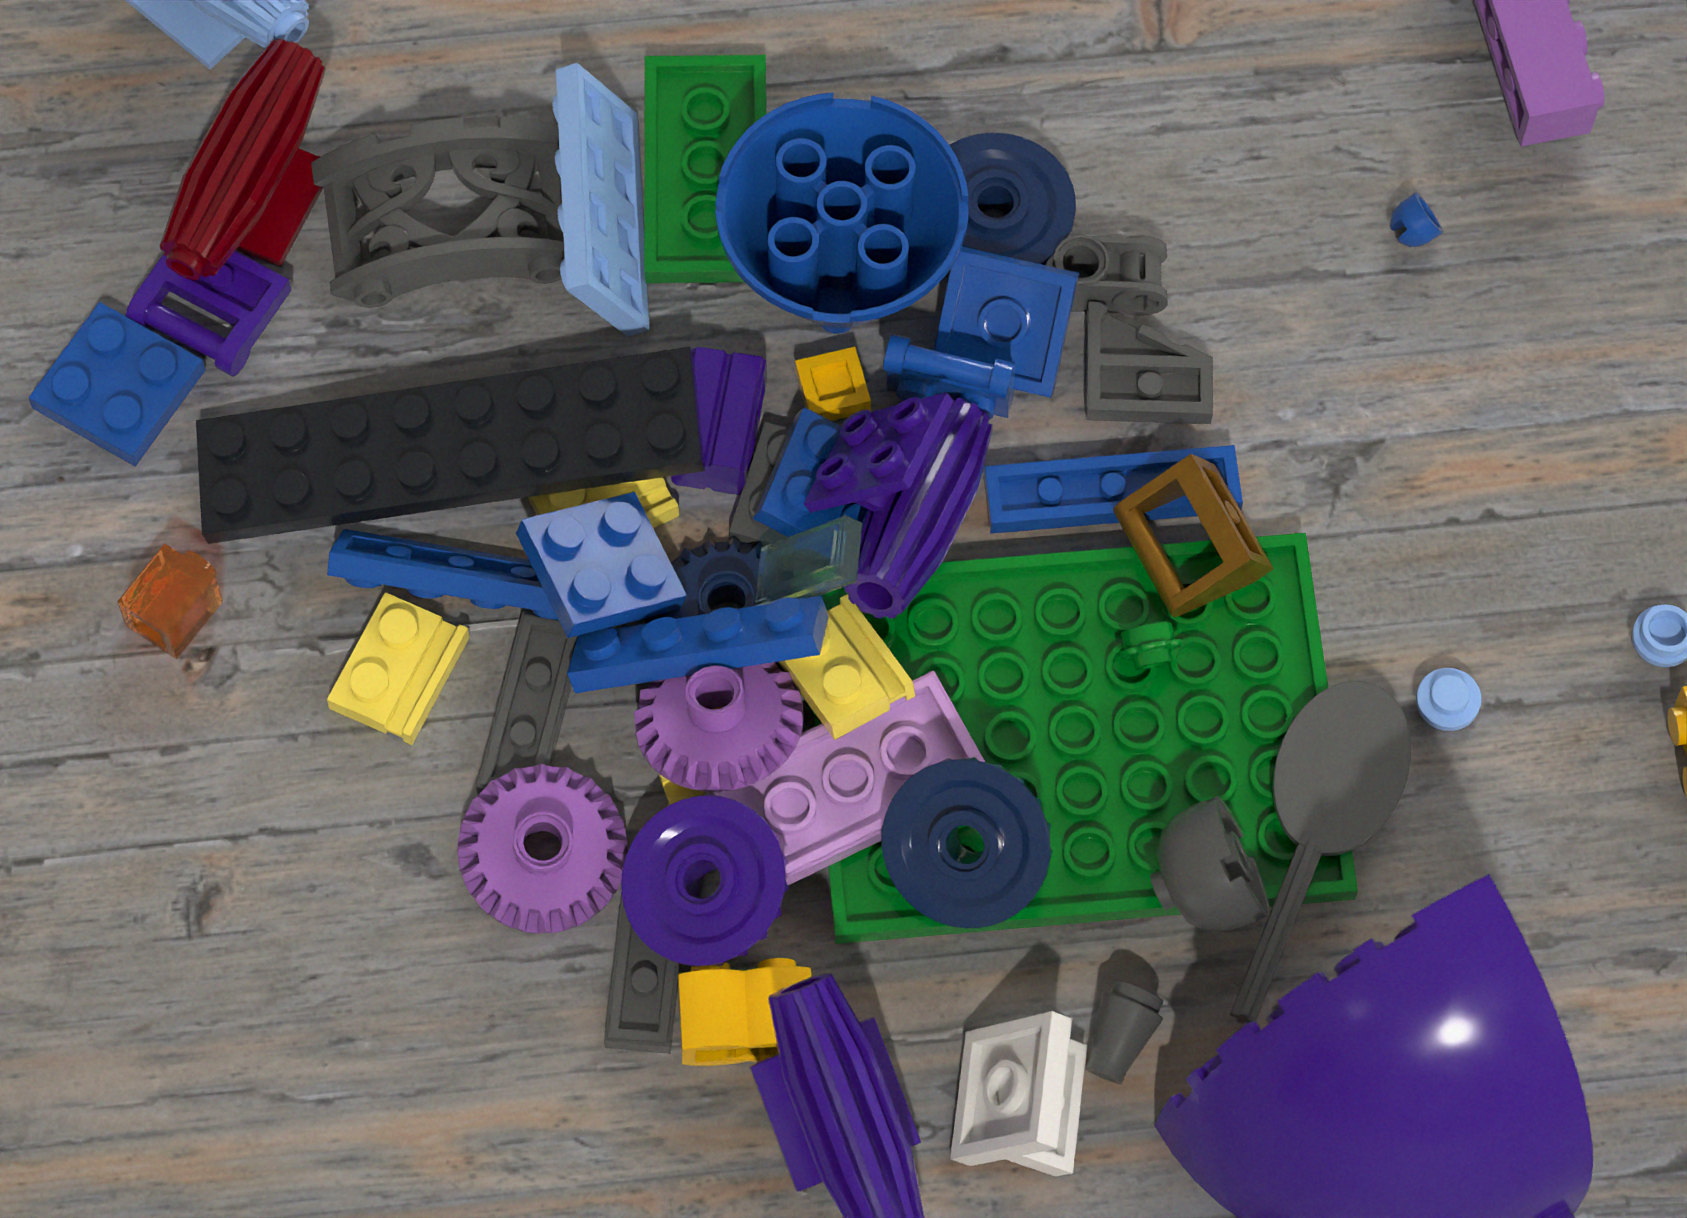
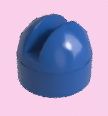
M1417 192L1402 201L1392 212L1390 219L1391 231L1401 229L1404 226L1407 229L1398 238L1400 244L1408 247H1419L1429 243L1443 233V229L1435 214Z

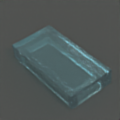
M845 515L762 547L755 606L771 604L776 600L787 597L802 599L820 596L856 583L862 523Z

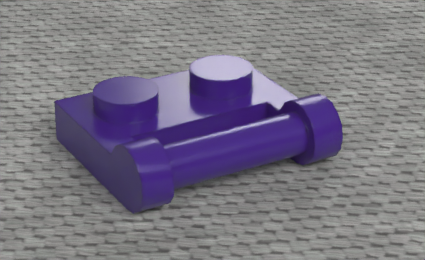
M234 251L216 275H209V277L201 275L198 280H190L173 272L166 265L165 260L167 257L163 254L131 299L126 311V317L145 328L151 326L215 360V367L232 377L236 376L246 364L251 348L292 291L289 279ZM171 292L234 325V328L225 338L162 304V301Z

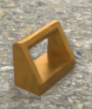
M1189 454L1123 499L1113 508L1115 516L1172 617L1183 615L1252 584L1274 569L1215 464L1193 454ZM1185 495L1224 562L1187 588L1183 586L1144 516V513Z

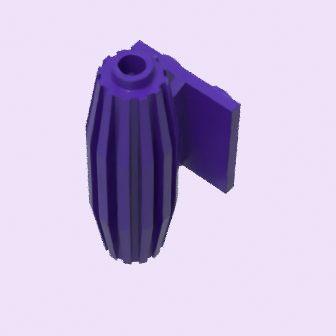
M945 392L922 399L912 397L898 405L871 412L869 410L856 412L841 425L839 429L840 435L827 460L817 470V479L803 503L810 513L853 502L868 509L861 523L845 583V592L849 593L848 599L852 604H856L863 613L866 614L868 612L873 614L875 618L880 619L882 617L891 619L896 618L898 614L901 615L943 562L977 493L993 431L992 424H989V416L986 412L983 413L979 410V406L973 402L970 404L965 402V399L960 398L953 400Z
M831 973L807 978L771 994L768 997L778 1054L752 1064L749 1068L795 1190L799 1192L823 1182L843 1218H925L911 1147L921 1143L875 1018L871 1017L859 1022Z

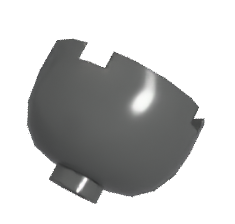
M1220 796L1192 805L1173 817L1162 831L1157 846L1160 870L1151 873L1150 878L1154 891L1165 910L1176 906L1188 923L1202 930L1227 932L1246 927L1267 917V914L1270 913V905L1253 856L1247 857L1239 838L1244 837L1241 829Z

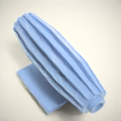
M125 0L209 70L244 38L264 48L271 41H277L278 39L298 43L305 35L309 26V20L307 19V9H309V6L305 0Z

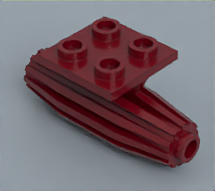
M284 39L271 41L226 96L182 177L160 243V250H163L164 255L167 257L165 260L166 265L176 274L190 280H198L201 275L203 277L214 276L235 250L279 267L285 261L323 190V187L314 185L311 163L320 158V156L299 149L326 71L320 58L314 56L312 51L306 47L303 48L296 42H288Z

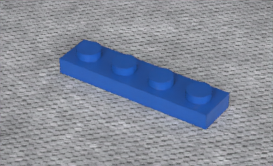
M1235 445L984 466L983 477L990 534L1119 523L1113 512L1115 505L1189 454L1215 464L1241 510L1243 500ZM1185 495L1144 513V516L1147 520L1193 517L1197 516Z
M349 529L342 530L329 552L327 575L345 578L347 583L356 587L375 588L381 585L406 588L410 594L421 598L432 599L448 595L470 599L472 604L481 608L499 609L507 605L531 609L535 615L542 618L558 619L529 559Z
M822 596L802 599L787 597L776 600L771 604L740 609L725 607L709 614L678 619L663 617L647 624L616 629L609 627L578 635L567 675L574 692L582 693L690 676L710 666L734 669L817 656L821 652L829 615Z

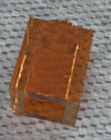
M164 543L117 601L126 627L177 660L223 602L216 580V570L197 553L187 550L182 555Z

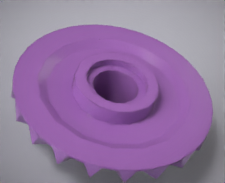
M772 662L734 669L710 666L690 676L652 681L647 689L640 690L639 706L634 711V719L639 748L650 766L661 776L689 789L722 792L757 783L780 768L798 744L803 729L804 714L800 691H797L790 673L782 672L776 663Z
M540 763L532 767L514 768L498 779L490 781L486 788L472 800L461 822L457 850L463 881L470 895L488 915L510 928L523 932L542 934L561 932L577 927L590 920L609 903L621 883L623 866L628 853V843L623 818L619 814L610 795L606 794L591 778L582 776L568 767H553ZM548 831L560 840L562 847L559 853L552 859L546 861L536 860L525 851L524 843L527 838L535 832Z

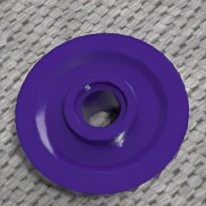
M695 796L680 800L662 809L638 832L624 862L621 893L624 909L632 928L639 938L660 956L673 962L693 967L704 965L723 966L727 960L747 955L750 947L759 940L767 938V932L772 922L782 915L780 906L783 895L789 890L786 882L785 866L788 864V861L781 850L780 838L757 812L738 801L721 796ZM719 870L720 884L718 889L710 897L702 899L699 888L702 879L707 873Z

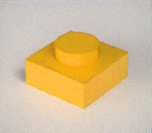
M856 347L795 360V374L805 408L830 421L850 417L861 410H869L871 412V399Z

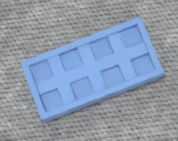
M574 63L556 69L557 95L553 97L552 106L559 130V149L555 153V164L561 178L562 204L558 207V221L564 236L565 259L560 264L563 284L571 295L575 296L627 337L650 331L647 283H645L644 221L638 114L580 64Z

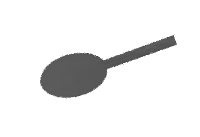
M1348 681L1325 689L1310 700L1298 713L1287 730L1279 748L1273 773V802L1282 829L1297 847L1230 1012V1016L1237 1018L1236 1021L1241 1024L1255 1022L1321 856L1344 854L1370 840L1387 822L1404 791L1411 762V737L1408 723L1397 701L1390 693L1376 684L1365 681Z

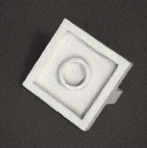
M1050 1011L965 1033L951 1160L968 1166H974L1005 1159L1055 1177L1073 1173L1087 1045L1070 1039L1072 1018Z

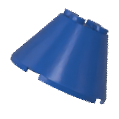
M834 93L817 94L788 102L772 110L750 126L737 140L729 152L719 175L715 208L716 225L721 245L734 270L752 290L782 310L821 325L827 332L834 334L845 333L853 327L867 324L912 305L929 293L945 277L956 261L966 235L968 224L967 183L962 167L950 145L933 126L913 111L897 103L871 96L870 102L857 99H834Z

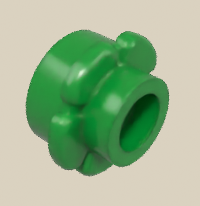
M1171 622L1146 624L1121 632L1124 650L1120 651L1119 655L1122 659L1133 660L1135 670L1156 668L1173 662L1171 651L1180 648L1182 640L1175 639Z

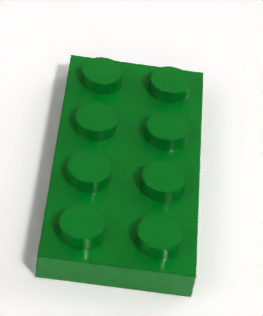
M766 55L644 56L645 283L744 282L734 270L720 242L715 216L719 175L729 152L745 131L767 114Z

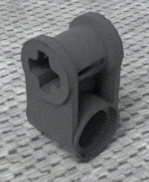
M1080 234L1069 236L1057 246L1052 267L1063 270L1082 269L1090 275L1088 278H1078L1072 312L1088 311L1089 302H1099L1108 307V312L1144 316L1158 313L1168 305L1167 291L1161 286V264L1167 258V246L1162 240L1144 235L1102 237Z

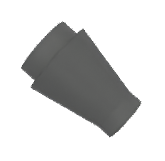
M1115 980L1110 993H1102L1091 1054L1085 1069L1102 1079L1122 1084L1127 1071L1163 1021L1159 1011L1164 1001L1145 989L1127 982Z

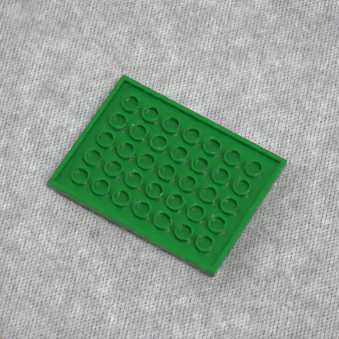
M1306 532L1257 536L1259 544L1274 569L1252 584L1177 617L1170 615L1133 547L942 562L901 615L898 614L896 618L891 619L888 617L880 619L875 618L873 614L868 612L866 614L862 612L912 681L932 671L936 673L985 763L1001 764L1003 769L1014 777L1024 779L1027 789L1034 797L1041 800V809L1045 819L1051 824L1050 844L1053 853L1045 881L1035 897L1020 912L992 926L959 928L945 925L926 917L904 899L889 876L882 853V841H879L827 866L835 944L1182 915L1176 906L1165 910L1154 891L1150 874L1160 870L1157 846L1162 831L1174 816L1192 805L1207 801L1216 796L1222 798L1238 823L1244 836L1239 838L1247 857L1253 856L1267 893L1269 905L1273 907L1297 847L1282 829L1274 807L1272 786L1277 754L1287 730L1298 713L1310 700L1328 688ZM1211 540L1161 544L1185 588L1224 563ZM849 570L800 574L802 598L822 596L827 611L840 604L841 597L849 595V593L845 592V583ZM1171 622L1175 639L1182 640V646L1171 651L1172 663L1151 669L1135 670L1133 660H1125L1120 657L1119 652L1124 650L1121 632L1146 624ZM812 710L814 727L822 723ZM958 826L957 837L960 844L971 852H983L984 841L981 834L970 826ZM1352 851L1336 856H1321L1302 904L1355 900L1358 888Z

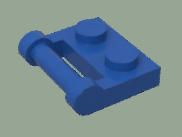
M895 334L891 335L883 365V371L887 372V390L895 391L897 397L902 400L912 397L922 399L947 392L953 400L960 398L965 399L967 403L972 404L973 402L978 405L979 410L983 413L986 412L990 419L993 418V415L1008 418L1014 396L1015 363L996 359L995 364L981 362L911 345L910 338Z

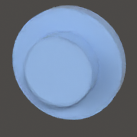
M1657 605L1643 611L1636 619L1632 629V643L1639 656L1646 662L1658 667H1673L1686 661L1687 613L1673 605Z
M1441 668L1432 671L1421 681L1416 694V705L1422 718L1432 727L1443 731H1455L1465 728L1476 718L1481 706V692L1475 680L1467 673L1454 668Z

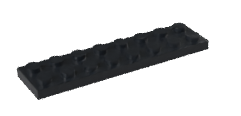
M690 347L196 420L202 535L208 544L705 471L695 365Z

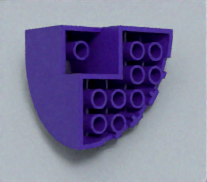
M1489 874L1412 914L1411 916L1415 922L1404 928L1395 937V941L1387 946H1384L1383 942H1375L1371 938L1353 949L1354 952L1343 958L1334 967L1338 976L1331 981H1328L1324 972H1318L1277 1000L1280 1007L1267 1017V1026L1261 1030L1256 1021L1247 1023L1216 1049L1218 1053L1216 1056L1208 1060L1201 1068L1195 1069L1186 1078L1193 1090L1186 1099L1182 1093L1168 1099L1160 1111L1154 1126L1173 1156L1193 1180L1222 1207L1238 1218H1575L1573 1213L1577 1211L1587 1194L1593 1172V1144L1586 1102L1566 1035L1547 987L1524 937Z

